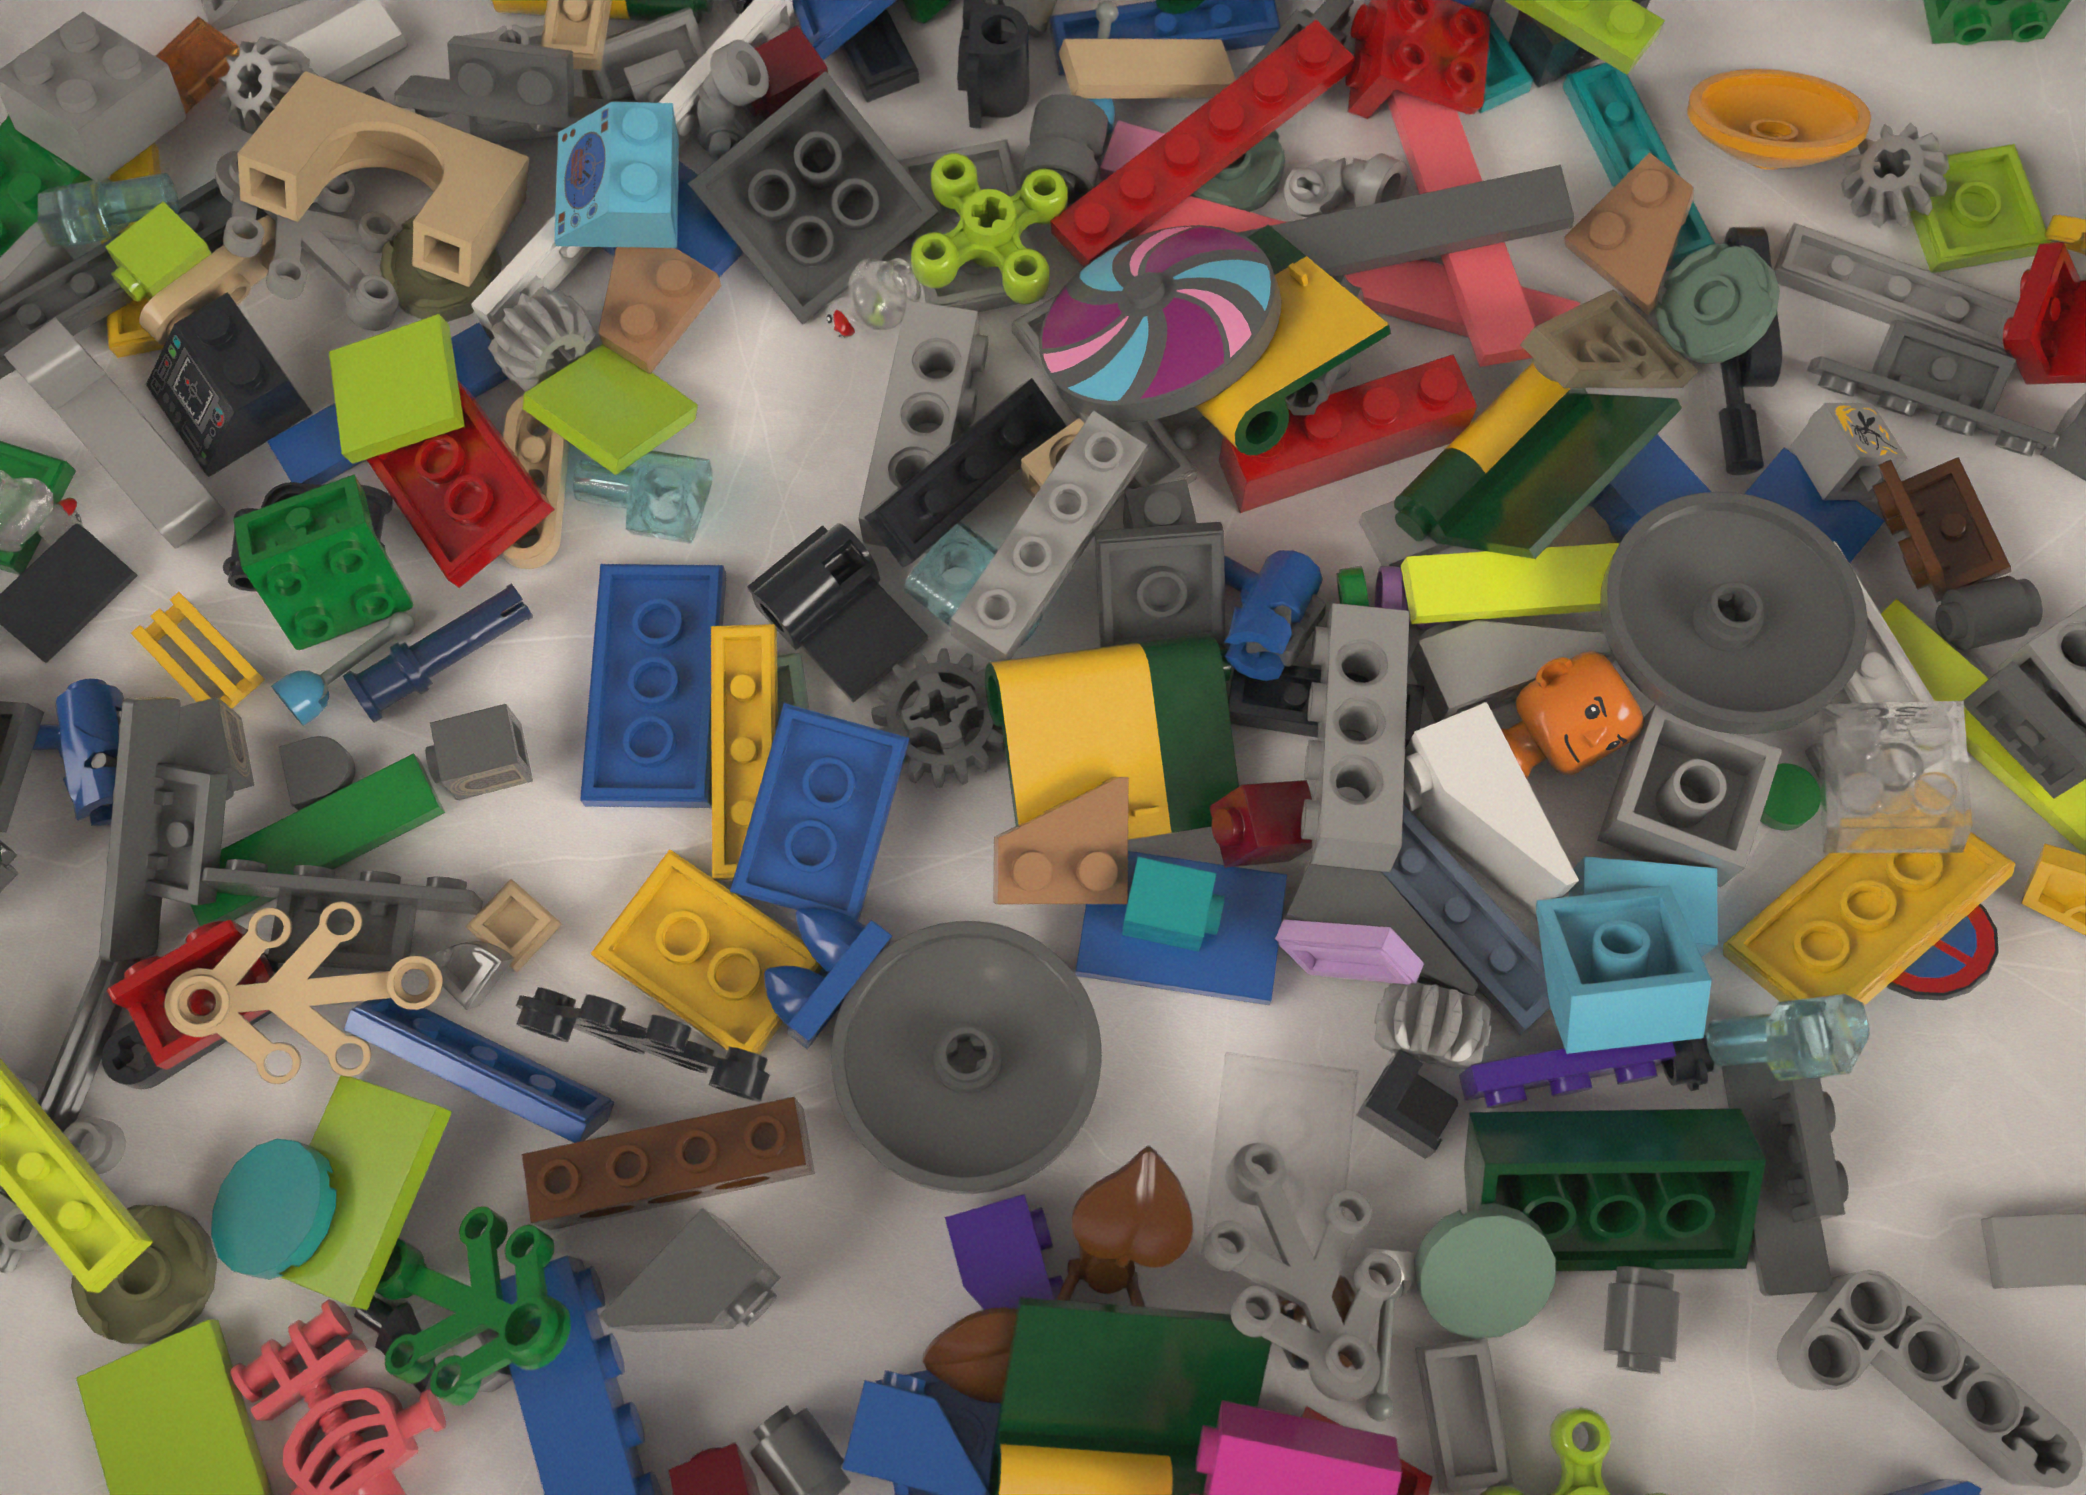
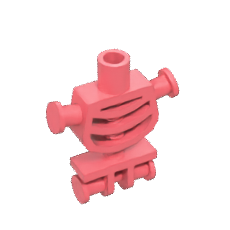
M331 1299L322 1303L323 1312L305 1324L303 1321L297 1320L288 1327V1332L292 1339L289 1344L283 1347L276 1340L270 1339L261 1346L262 1355L247 1366L238 1363L231 1368L230 1372L235 1385L243 1396L252 1403L263 1397L262 1389L275 1379L281 1386L250 1409L256 1420L272 1421L303 1398L308 1403V1408L311 1409L298 1421L283 1448V1466L288 1476L297 1485L289 1495H406L392 1471L418 1453L419 1449L414 1435L430 1427L435 1432L446 1427L443 1409L439 1400L430 1389L420 1393L419 1402L403 1409L401 1402L395 1394L382 1388L366 1387L335 1394V1390L331 1388L328 1380L367 1353L368 1349L362 1340L347 1339L326 1354L322 1347L324 1344L338 1334L346 1338L353 1333L349 1319L338 1304ZM298 1355L302 1356L308 1366L301 1373L292 1361ZM367 1401L375 1405L380 1414L365 1415L352 1420L349 1418V1413L345 1412V1409L356 1402ZM386 1426L389 1434L387 1437L364 1442L363 1437L360 1436L365 1431ZM322 1427L326 1437L310 1453V1446ZM381 1452H384V1453H382L380 1456H378L377 1458L374 1459V1456H375V1455H377V1454H379V1453H381ZM336 1455L340 1456V1459L328 1470L327 1474L325 1475L330 1463L333 1461Z

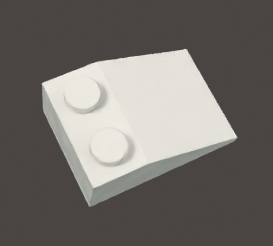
M1487 702L1414 732L1405 749L1403 804L1410 811L1414 810L1418 820L1434 837L1535 916H1537V900L1562 898L1579 879Z

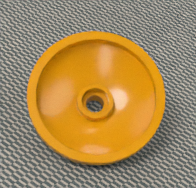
M1773 69L1735 70L1708 77L1692 89L1687 106V114L1690 121L1707 141L1740 161L1768 170L1804 167L1840 157L1863 142L1871 122V114L1867 105L1851 91L1818 77Z

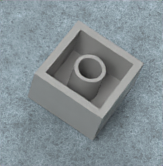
M81 12L63 24L56 31L0 69V97L15 129L99 184L187 118L169 65L85 12Z
M1655 704L1644 717V726L1640 734L1630 742L1597 841L1655 863L1717 868V886L1722 887L1746 866L1782 750L1741 734L1723 733L1693 725L1679 719Z

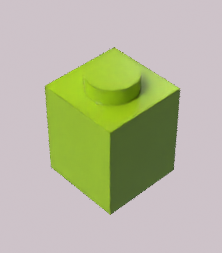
M164 201L105 246L118 267L111 275L136 302H140L145 297L150 300L159 291L211 254L206 242Z

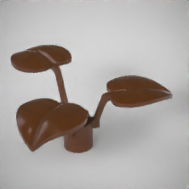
M1146 1146L1126 1165L1097 1181L1078 1199L1073 1208L1071 1222L1073 1234L1079 1243V1258L1068 1261L1067 1276L1056 1300L1070 1301L1079 1280L1083 1279L1094 1291L1102 1294L1117 1293L1125 1288L1131 1306L1146 1307L1138 1285V1273L1135 1271V1263L1149 1268L1164 1267L1181 1257L1189 1247L1193 1235V1220L1187 1196L1174 1172L1151 1146ZM988 1308L970 1314L948 1327L932 1340L926 1348L922 1361L926 1369L950 1387L970 1398L987 1403H1001L1017 1308Z

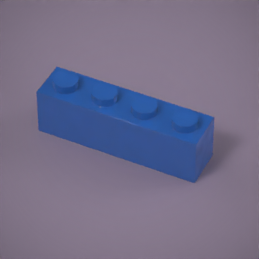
M568 1255L550 1261L544 1268L548 1297L557 1299L567 1307L571 1318L569 1337L558 1356L544 1367L526 1370L515 1365L513 1362L509 1364L544 1495H663L654 1472L651 1471L644 1474L636 1446L645 1442L644 1430L634 1403L631 1401L624 1404L616 1377L625 1373V1366L615 1336L612 1333L604 1336L597 1309L605 1306V1297L598 1274L593 1266L585 1268L583 1260ZM512 1275L501 1279L503 1301L510 1304L517 1301L516 1276Z

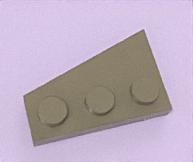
M1614 289L1535 326L1520 344L1533 357V364L1536 369L1546 378L1558 382L1563 388H1684L1698 372L1683 355L1675 351L1667 343L1666 339Z

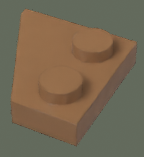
M1649 152L1564 236L1565 247L1649 315L1656 307L1667 266L1671 264L1681 226L1685 224L1694 198V187Z
M616 247L598 329V335L602 344L651 374L720 289L721 283L718 274L676 248Z
M1112 777L1102 782V785L1072 800H1066L1044 811L1042 815L995 836L993 903L1128 904L1129 777Z

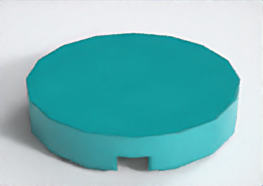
M278 1138L255 1146L239 1159L221 1184L212 1210L211 1237L218 1258L233 1272L267 1280L284 1276L279 1272L285 1271L291 1265L299 1267L311 1258L328 1233L336 1208V1189L329 1187L327 1171L333 1173L329 1160L314 1147L298 1141Z

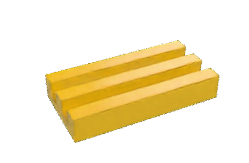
M177 592L169 599L174 604L165 612L160 608L150 615L154 620L153 623L146 629L139 625L131 634L196 702L211 699L212 697L158 642L167 634L224 693L220 699L232 709L266 679L180 592ZM187 617L244 678L234 685L177 626L183 619Z

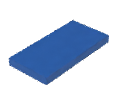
M600 564L580 801L585 807L711 808V626H723L726 571L723 565Z

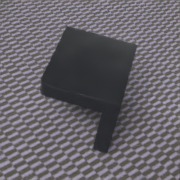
M1399 1049L1388 1061L1356 1115L1426 1159L1436 1152L1442 1142L1440 1135L1458 1107V1100L1418 1075L1417 1073L1423 1063Z

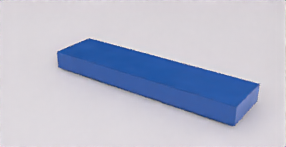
M1204 0L1194 10L1174 15L1160 10L1157 7L1156 1L1117 6L1118 16L1111 23L1109 39H1221L1225 51L1266 45L1281 28L1275 0ZM1096 9L1050 16V33L1059 75H1065L1059 56L1064 39H1097L1100 22L1096 17Z
M479 322L451 338L457 379L470 391L474 398L509 379L502 372V368L495 362L494 356L489 351L488 347L491 340ZM335 403L267 441L291 482L322 485L363 462L360 461L352 464L342 455Z
M392 998L367 1000L350 1009L345 1024V1031L573 1143L585 1141L607 1123L615 1103L611 1098L426 1008L417 1010L405 1009L397 1005Z

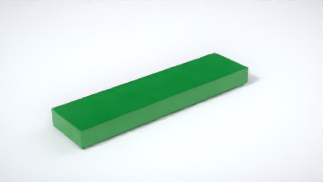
M413 753L221 849L219 869H226L227 860L240 859L268 865L267 873L293 875V869L296 865L318 866L333 870L444 814L445 811L420 759ZM217 892L215 903L190 905L199 926L214 921L234 920L276 898Z

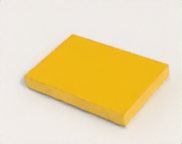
M670 849L590 953L599 962L726 1051H728L729 1047H736L758 1055L761 1054L783 1023L774 1012L767 996L764 977L766 969L777 966H797L810 969L819 974L823 968L812 957L802 939L735 893L730 892L729 889Z

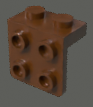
M1959 457L1903 481L1900 480L1891 459L1878 464L1882 482L1873 485L1872 488L1891 535L1902 531L1906 535L1905 539L1898 541V545L1903 554L1902 558L1917 590L1929 586L1936 602L1942 600L1944 593L1950 589L1992 580L2011 572V565Z

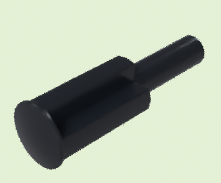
M1735 356L1720 362L1727 408H1723L1718 414L1726 472L1730 475H1748L1761 470L1764 467L1756 410H1752L1751 404L1745 403L1739 358Z

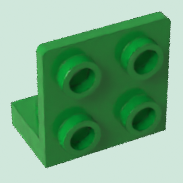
M1923 0L1932 44L1958 43L1960 45L2008 40L2024 43L2036 39H2044L2071 2V0Z
M355 474L233 518L241 568L296 650L309 648L389 618L397 612H405L412 609V597L374 533L366 495Z

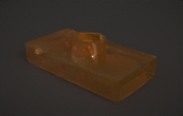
M197 16L156 55L157 58L169 65L186 114L220 82L218 78L228 74L230 66L226 56L239 57L240 47Z

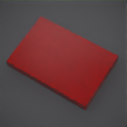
M458 381L465 427L366 460L447 580L460 588L555 509L470 391Z

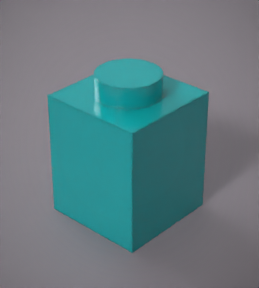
M1138 857L1122 935L1199 952L1204 933L1217 935L1225 896L1212 894L1216 873Z

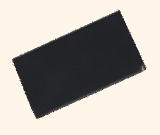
M76 523L0 593V625L37 657L47 663L138 575L81 524Z

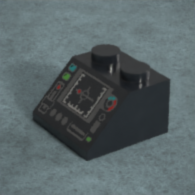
M228 292L174 324L146 383L155 400L208 477L312 414L306 402Z

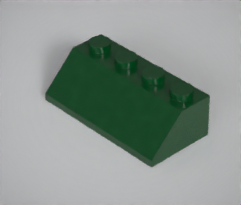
M1741 1108L1469 1112L1464 1161L1467 1213L1480 1210L1478 1205L1495 1203L1521 1211L1539 1226L1556 1260L1555 1271H1617L1619 1266L1655 1270L1746 1269L1766 1159Z

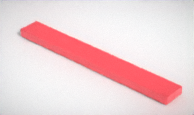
M1188 196L1136 237L1178 226H1214L1239 233L1263 228L1266 225L1272 226L1286 222ZM1420 259L1345 275L1351 284L1362 288L1364 304L1371 310L1469 337L1444 265ZM1521 286L1535 326L1580 305V302Z

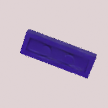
M1673 1042L1566 1054L1564 1048L1471 1065V1067H1468L1459 1074V1079L1465 1101L1485 1098L1487 1108H1498L1527 1101L1525 1090L1550 1086L1552 1096L1555 1097L1590 1090L1593 1088L1590 1078L1615 1074L1618 1085L1652 1079L1658 1076L1655 1066L1675 1057L1676 1053Z

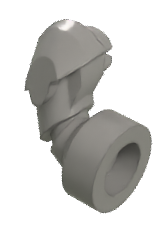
M734 40L712 54L710 60L711 71L704 83L699 86L700 100L697 105V115L700 128L698 141L715 161L752 132V123L743 106L765 95L769 87V76L763 59L754 47L743 40Z
M1383 153L1377 154L1368 161L1353 158V163L1346 165L1345 157L1335 162L1324 159L1305 168L1297 167L1293 169L1286 178L1284 198L1291 210L1307 218L1329 214L1330 211L1338 207L1343 197L1348 195V191L1354 194L1356 207L1400 199L1407 180V166L1403 161Z

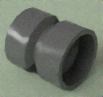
M1050 95L1040 100L1035 107L1029 134L1030 145L1025 152L1020 174V185L1022 186L1025 178L1035 170H1054L1064 178L1067 185V208L1096 187L1099 172L1096 161L1103 153L1108 129V117L1103 109L1094 102L1075 95Z

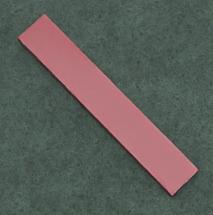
M1397 89L1387 97L1386 100L1419 194L1482 181L1456 110ZM1505 242L1441 255L1479 367L1533 358L1520 344L1533 330L1535 324Z

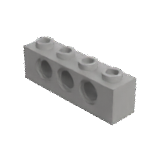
M910 300L906 301L858 517L863 543L886 547L864 516L898 489L906 479L912 477L956 440L961 434L962 424L971 426L973 424L977 405V389L970 388L973 371H984L988 352V336L979 335L978 311ZM941 369L950 372L948 376L941 379H932L926 376L934 370ZM926 422L935 423L940 426L931 433H919L914 430L916 426ZM938 541L924 553L935 555Z
M1093 410L951 618V636L991 662L1010 660L1094 537V531L1099 530L1140 469L1147 445Z
M1332 603L1326 627L1315 626L1311 648V664L1322 665L1321 683L1312 682L1308 702V721L1319 722L1318 741H1308L1304 768V778L1315 780L1314 800L1305 799L1301 822V839L1312 840L1311 864L1390 872L1402 846L1410 611ZM1356 673L1365 677L1369 682H1355L1345 674ZM1342 730H1356L1362 733L1367 740H1352L1346 737ZM1342 787L1354 788L1361 792L1365 799L1360 801L1347 799L1338 789Z

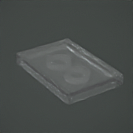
M1233 1052L1225 1053L1201 1256H1205L1203 1244L1213 1227L1221 1221L1229 1220L1239 1223L1247 1230L1251 1238V1246L1283 1263L1259 1207L1238 1200L1230 1192L1225 1179L1226 1169L1240 1148L1247 1144L1265 1143L1278 1150L1284 1160L1286 1179L1282 1184V1189L1314 1258L1327 1226L1324 1219L1325 1209L1337 1193L1347 1190L1359 1070ZM1252 1163L1258 1172L1268 1175L1260 1165ZM1339 1207L1341 1214L1344 1216L1345 1207ZM1218 1238V1243L1224 1251L1231 1254L1237 1253L1236 1247L1231 1241L1225 1238Z

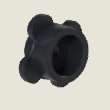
M1705 1033L1704 1038L1673 1042L1676 1056L1662 1063L1666 1078L1672 1086L1686 1084L1690 1091L1699 1090V1085L1707 1084V1073L1712 1072L1714 1069V1058L1710 1042Z

